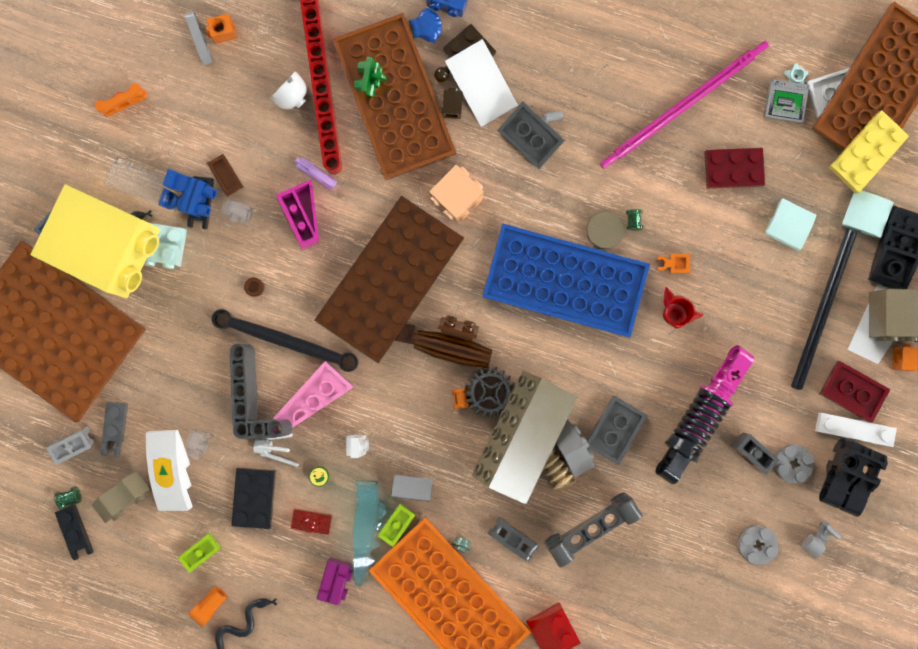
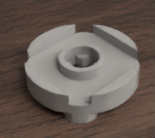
M789 444L780 448L775 453L779 461L774 468L782 480L790 483H803L812 474L814 456L803 446ZM794 459H796L798 465L797 467H794V469H791L792 465L789 464L790 460L794 461Z
M751 525L741 532L742 534L740 539L738 538L737 546L740 555L748 562L763 565L777 557L778 541L770 529L760 525ZM756 540L762 542L760 549L753 547L756 544Z

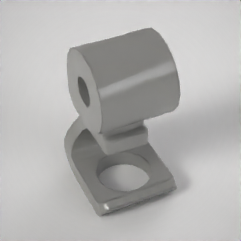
M823 520L819 524L817 535H808L802 542L801 547L815 559L825 551L824 543L828 541L827 536L833 535L837 539H840L842 536L829 523Z

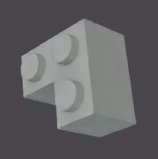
M567 419L555 445L575 478L595 467L592 461L594 455L589 449L590 446L585 437L580 438L579 434L581 433L577 425H572Z

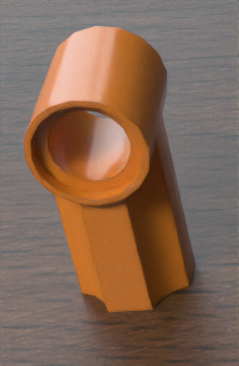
M215 586L202 601L197 603L188 615L202 628L211 619L217 608L227 599L226 593L221 588Z

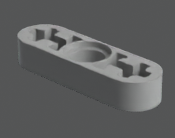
M192 11L184 14L203 65L213 63L212 55L195 12Z

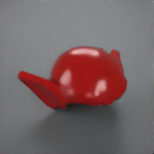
M668 287L664 288L665 308L663 310V319L670 326L678 329L703 317L704 314L695 311L694 304L689 299L681 295L674 296Z

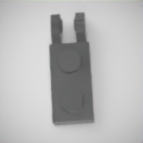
M106 402L102 433L103 441L100 450L102 456L108 454L110 441L115 442L112 451L113 457H119L122 442H124L128 403Z

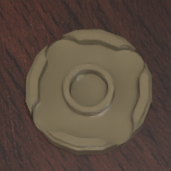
M601 211L595 214L589 220L586 228L589 241L601 249H611L617 246L625 234V226L622 219L616 213L610 211Z

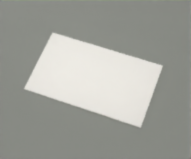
M483 39L445 61L481 127L518 106Z
M878 283L874 291L889 288ZM868 303L847 350L879 364L893 341H876V338L869 337Z

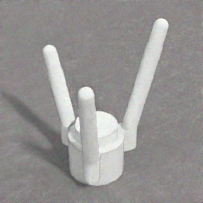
M292 433L277 438L255 439L254 453H259L260 456L289 465L299 466L296 462L270 454L272 450L289 452V448L273 446L272 441L269 440L292 437Z

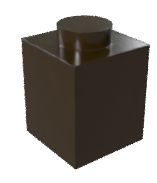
M456 88L444 90L443 118L461 119L463 91H459Z

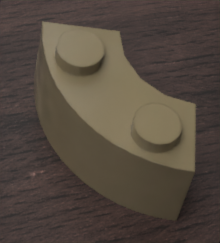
M135 471L98 497L92 506L105 523L111 519L116 521L124 515L122 511L134 502L138 504L146 498L145 493L150 488L139 473Z

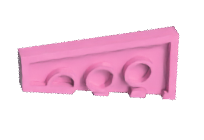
M325 361L273 419H288L292 424V428H294L354 386Z

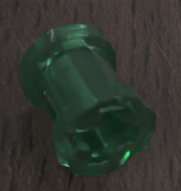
M642 209L626 210L628 215L626 230L637 231L644 229V226L641 224Z
M76 486L65 492H57L54 495L55 503L59 509L65 508L66 505L72 503L78 504L82 500L80 490Z

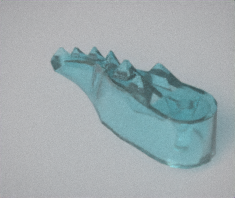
M356 480L357 502L353 523L354 582L356 586H361L367 582L364 578L370 574L367 571V567L375 562L370 556L371 551L380 545L374 539L376 531L384 527V523L379 519L387 514L385 510L386 505L378 497V481Z

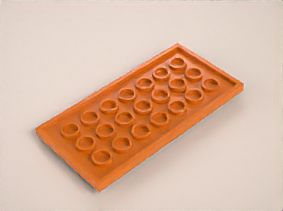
M426 516L368 570L439 649H514L531 633V630L464 557L454 549L452 544Z

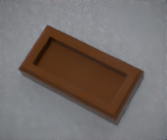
M224 154L207 163L227 197L244 187Z

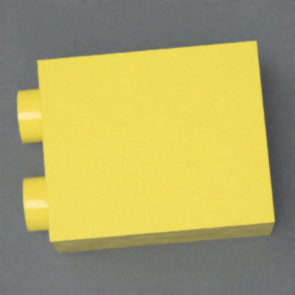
M65 184L30 255L107 293L128 298L129 294L134 292L141 283L142 273L140 271L147 257L153 255L158 248V234L161 228Z

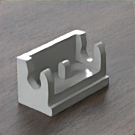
M88 426L54 441L46 447L55 465L92 448L91 445L95 442V439L89 438L88 433H90V429Z
M394 475L391 496L392 498L430 502L433 479Z

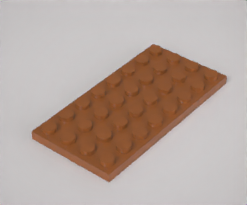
M895 1L889 5L811 128L812 130L844 151L876 113L881 110L901 129L904 127L918 104V17Z
M404 13L333 38L385 180L456 155V150ZM367 57H373V60L378 62L380 68L383 69L382 74L387 77L386 82H380V87L375 89L374 97H368L365 93L354 89L355 80L363 79L364 75L358 72V62L366 61Z

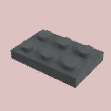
M524 101L521 102L497 130L538 169L547 162L565 141Z
M612 396L587 440L589 448L619 465L647 415L616 396Z

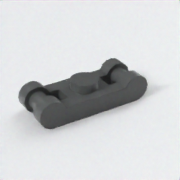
M498 517L496 520L497 524L493 529L489 530L488 534L529 562L532 558V553L534 550L537 551L539 545ZM502 528L507 531L504 537L499 534ZM524 543L528 545L525 551L520 549Z

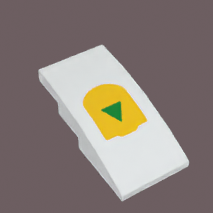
M162 430L146 432L148 474L158 511L190 510L193 506L187 489L192 485L185 469L190 465L179 431Z

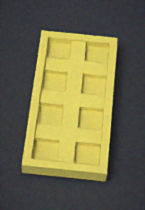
M881 110L876 113L828 168L855 193H859L906 141L909 135Z

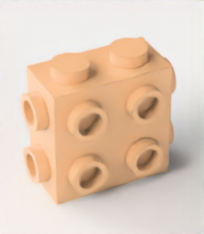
M457 165L429 191L430 201L437 207L440 205L445 210L443 212L445 216L450 220L454 219L456 222L459 219H465L470 213L468 210L473 205L476 207L481 203L484 193L482 190L483 186L477 180L472 181L468 177L470 175L464 167L459 168Z

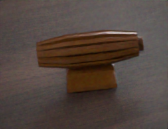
M449 315L441 318L438 326L441 332L418 330L417 333H413L411 339L414 349L433 358L462 366L488 368L493 351L472 341L473 338L476 339L479 326H476V323L468 320L464 322L457 321L456 317Z

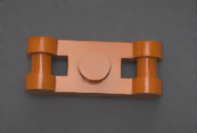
M133 83L130 85L129 90L118 92L113 95V98L106 101L98 100L94 106L104 116H111L144 100L147 92L137 83Z

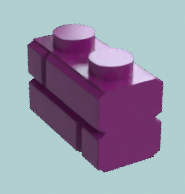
M329 558L316 599L334 605H339L341 600L345 601L348 592L345 585L347 581H351L354 571L350 569L352 564L335 558Z

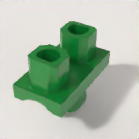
M367 57L366 61L358 62V72L364 75L363 79H356L354 83V89L365 93L368 97H374L375 89L380 87V82H386L387 79L382 74L383 69L380 68V64L375 62L373 57Z

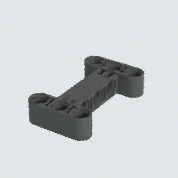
M625 492L620 493L610 500L611 505L563 535L556 533L546 539L545 544L558 567H564L574 560L573 554L624 522L629 525L642 518L643 515L633 498ZM608 514L614 515L611 523L605 522V517ZM590 525H597L595 533H588ZM574 535L581 537L580 542L577 544L571 543V538Z

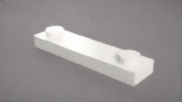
M819 412L815 429L817 432L894 447L897 428Z

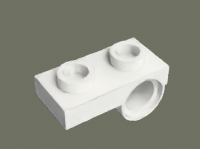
M366 435L346 436V456L359 458L369 450V440L366 439Z

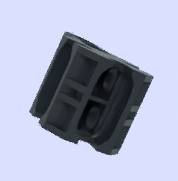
M840 439L833 448V452H836L833 461L829 460L826 465L827 477L820 491L819 501L859 517L866 506L870 493L880 485L881 479L877 477L880 470H886L888 460L886 455L851 440ZM847 457L850 458V463L848 465L845 464V459ZM865 465L868 467L866 473L863 472V467Z

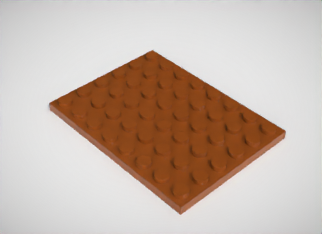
M20 241L0 268V368L76 423L84 416L146 328L72 275L31 256L33 247L25 241Z

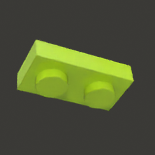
M400 503L379 532L378 537L394 547L416 514Z
M208 533L180 555L178 560L190 573L222 547L213 535Z

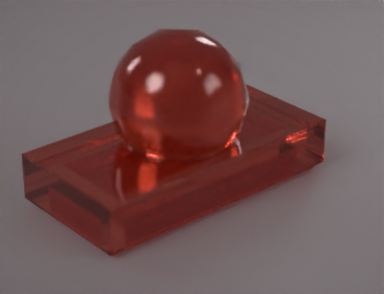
M294 509L290 529L329 535L333 515Z

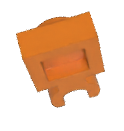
M669 254V259L664 256L656 258L657 261L661 260L664 264L663 267H657V271L669 268V274L690 273V254Z

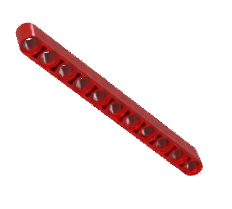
M300 0L322 162L329 174L336 175L342 170V160L319 0ZM311 14H315V15H316L315 18H313V19H308V16H309V15H311ZM314 32L319 33L315 38L310 37ZM315 51H321L319 56H313ZM318 69H324L322 74H315ZM326 87L327 89L324 93H318L319 88ZM324 105L329 106L328 111H326V112H321V111H320V109H321L322 106H324ZM325 124L332 125L328 131H324L323 127ZM327 143H335L332 149H325ZM330 161H337L335 168L328 167Z

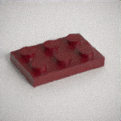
M763 148L716 149L704 152L706 189L763 187L765 185Z
M837 361L819 395L865 421L873 423L891 389L845 363Z

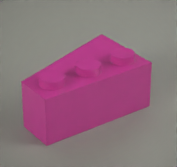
M312 179L276 194L277 202L301 251L319 244Z

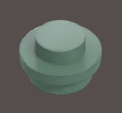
M456 537L455 541L452 542V545L455 546L454 549L458 552L465 553L466 550L470 551L471 549L470 541L467 539Z

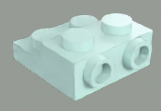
M150 223L161 228L158 234L159 245L155 253L147 257L144 265L155 266V263L162 264L163 268L174 269V266L181 267L187 229Z

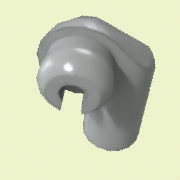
M561 110L549 112L542 119L549 124L552 121L562 120L563 113Z

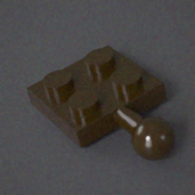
M472 24L443 47V51L451 58L483 39L491 56L493 57L496 54V50ZM447 65L445 67H438L434 72V77L438 82H445L449 78L451 71Z

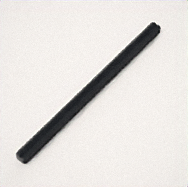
M847 229L845 231L791 387L796 390L803 389L857 236V231L854 229Z

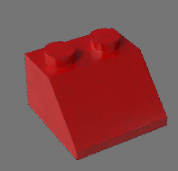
M560 602L526 620L540 649H572L581 644Z

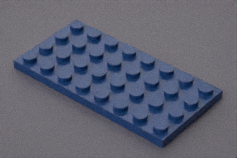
M502 224L482 298L630 338L650 264Z

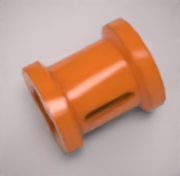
M467 388L451 390L455 404L453 409L470 407V404L466 402L467 396H465V392L468 391Z

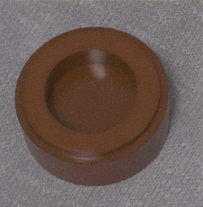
M250 278L244 285L245 292L252 297L262 295L265 289L264 283L258 278Z

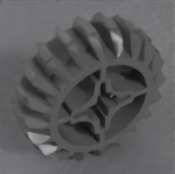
M490 367L487 368V373H484L483 368H480L481 375L478 376L476 372H473L476 379L473 380L469 377L468 381L472 382V385H465V388L470 389V392H465V396L470 395L471 397L466 402H473L469 407L470 410L475 407L478 408L475 411L476 415L483 411V418L486 417V413H489L490 419H493V412H496V415L500 417L499 410L502 409L503 411L505 409L504 407L508 403L509 395L514 390H510V387L515 385V383L507 382L511 378L510 375L505 378L502 377L505 374L504 370L499 375L497 374V367L494 368V373L491 372ZM493 376L500 379V381L490 386L482 378ZM478 382L483 388V394L475 400L474 389ZM484 384L489 389L497 387L494 392V397L497 400H495L491 396L482 399L486 393V388L483 386ZM504 385L506 396L504 401L501 402L497 392ZM489 399L493 400L497 405L495 408L480 406L482 402Z

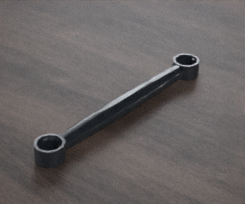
M219 309L212 315V323L217 328L227 329L230 327L278 346L339 364L343 371L352 372L359 365L358 357L353 353L340 354L295 336L234 318L227 310ZM226 312L229 317L228 323L224 326H220L216 320L218 314ZM350 355L354 357L355 366L352 369H345L342 366V360L345 356Z

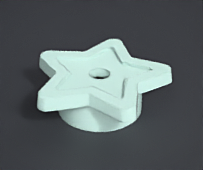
M796 63L792 70L785 71L784 75L789 79L788 82L804 84V79L809 72L799 67Z

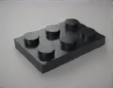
M236 468L231 526L271 529L276 470Z

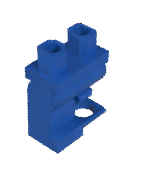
M168 169L163 186L183 194L181 198H178L175 193L163 188L158 205L170 210L178 208L177 211L198 218L200 216L209 217L211 207L205 205L206 198L214 200L217 190L210 187L211 185L204 181Z

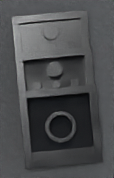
M893 205L879 240L868 280L895 289H907L918 266V213Z

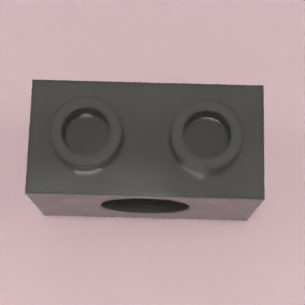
M742 432L730 446L758 472L766 475L779 461L775 455L748 433Z

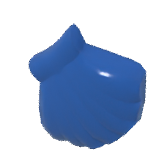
M429 8L423 9L416 19L409 21L413 32V39L420 37L430 43H435L442 32V25L438 14Z

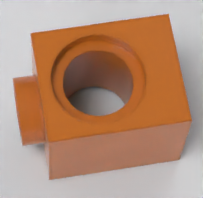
M229 14L206 19L208 24L205 27L207 36L212 38L215 44L237 38L234 23ZM219 27H224L221 32H216Z
M902 343L901 347H893L892 370L918 371V348L914 347V344Z

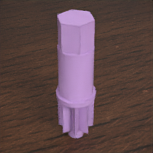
M303 157L302 159L297 158L295 160L296 168L307 174V176L312 177L330 190L335 187L337 181L317 168L315 164H312Z

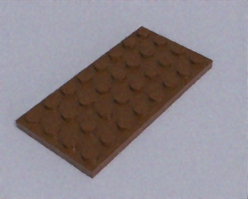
M401 196L314 321L379 364L454 255L464 237Z

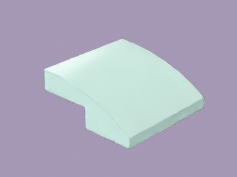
M862 190L859 193L854 192L842 226L859 230L865 235L881 238L894 202Z
M782 198L777 205L774 216L769 221L765 235L800 251L810 233L816 214Z

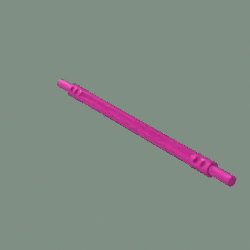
M763 41L751 51L745 52L613 150L614 153L599 163L601 168L605 169L617 159L620 160L665 125L755 60V57L768 48L769 44Z

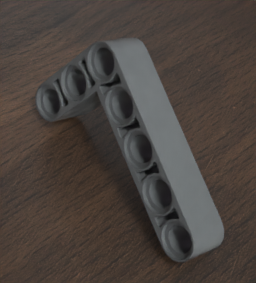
M236 343L232 345L229 354L233 434L239 439L277 438L289 435L292 431V424L288 419L258 420L255 349L251 344Z

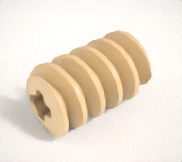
M555 446L543 470H549L545 476H552L549 483L556 482L553 490H561L572 485L576 480L571 479L573 476L571 472L566 473L569 467L562 466L565 460L559 459L561 456L560 452L554 453L557 450Z

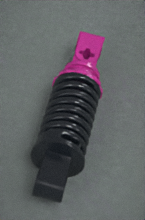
M736 345L730 349L717 373L710 379L711 382L708 387L700 386L696 397L693 399V403L689 405V409L685 412L686 416L681 418L682 422L677 424L678 428H675L674 433L665 441L669 449L658 463L655 473L670 484H676L680 480L690 461L698 462L703 449L697 444L702 447L707 446V442L703 439L711 440V436L707 433L713 435L715 430L711 427H719L715 420L722 422L723 417L721 416H725L727 414L726 411L733 407L734 404L729 399L732 394H735L737 386L754 362V356L741 346Z

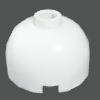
M295 71L269 99L279 108L285 110L292 109L295 106L299 108L306 101L303 98L307 92L305 81Z

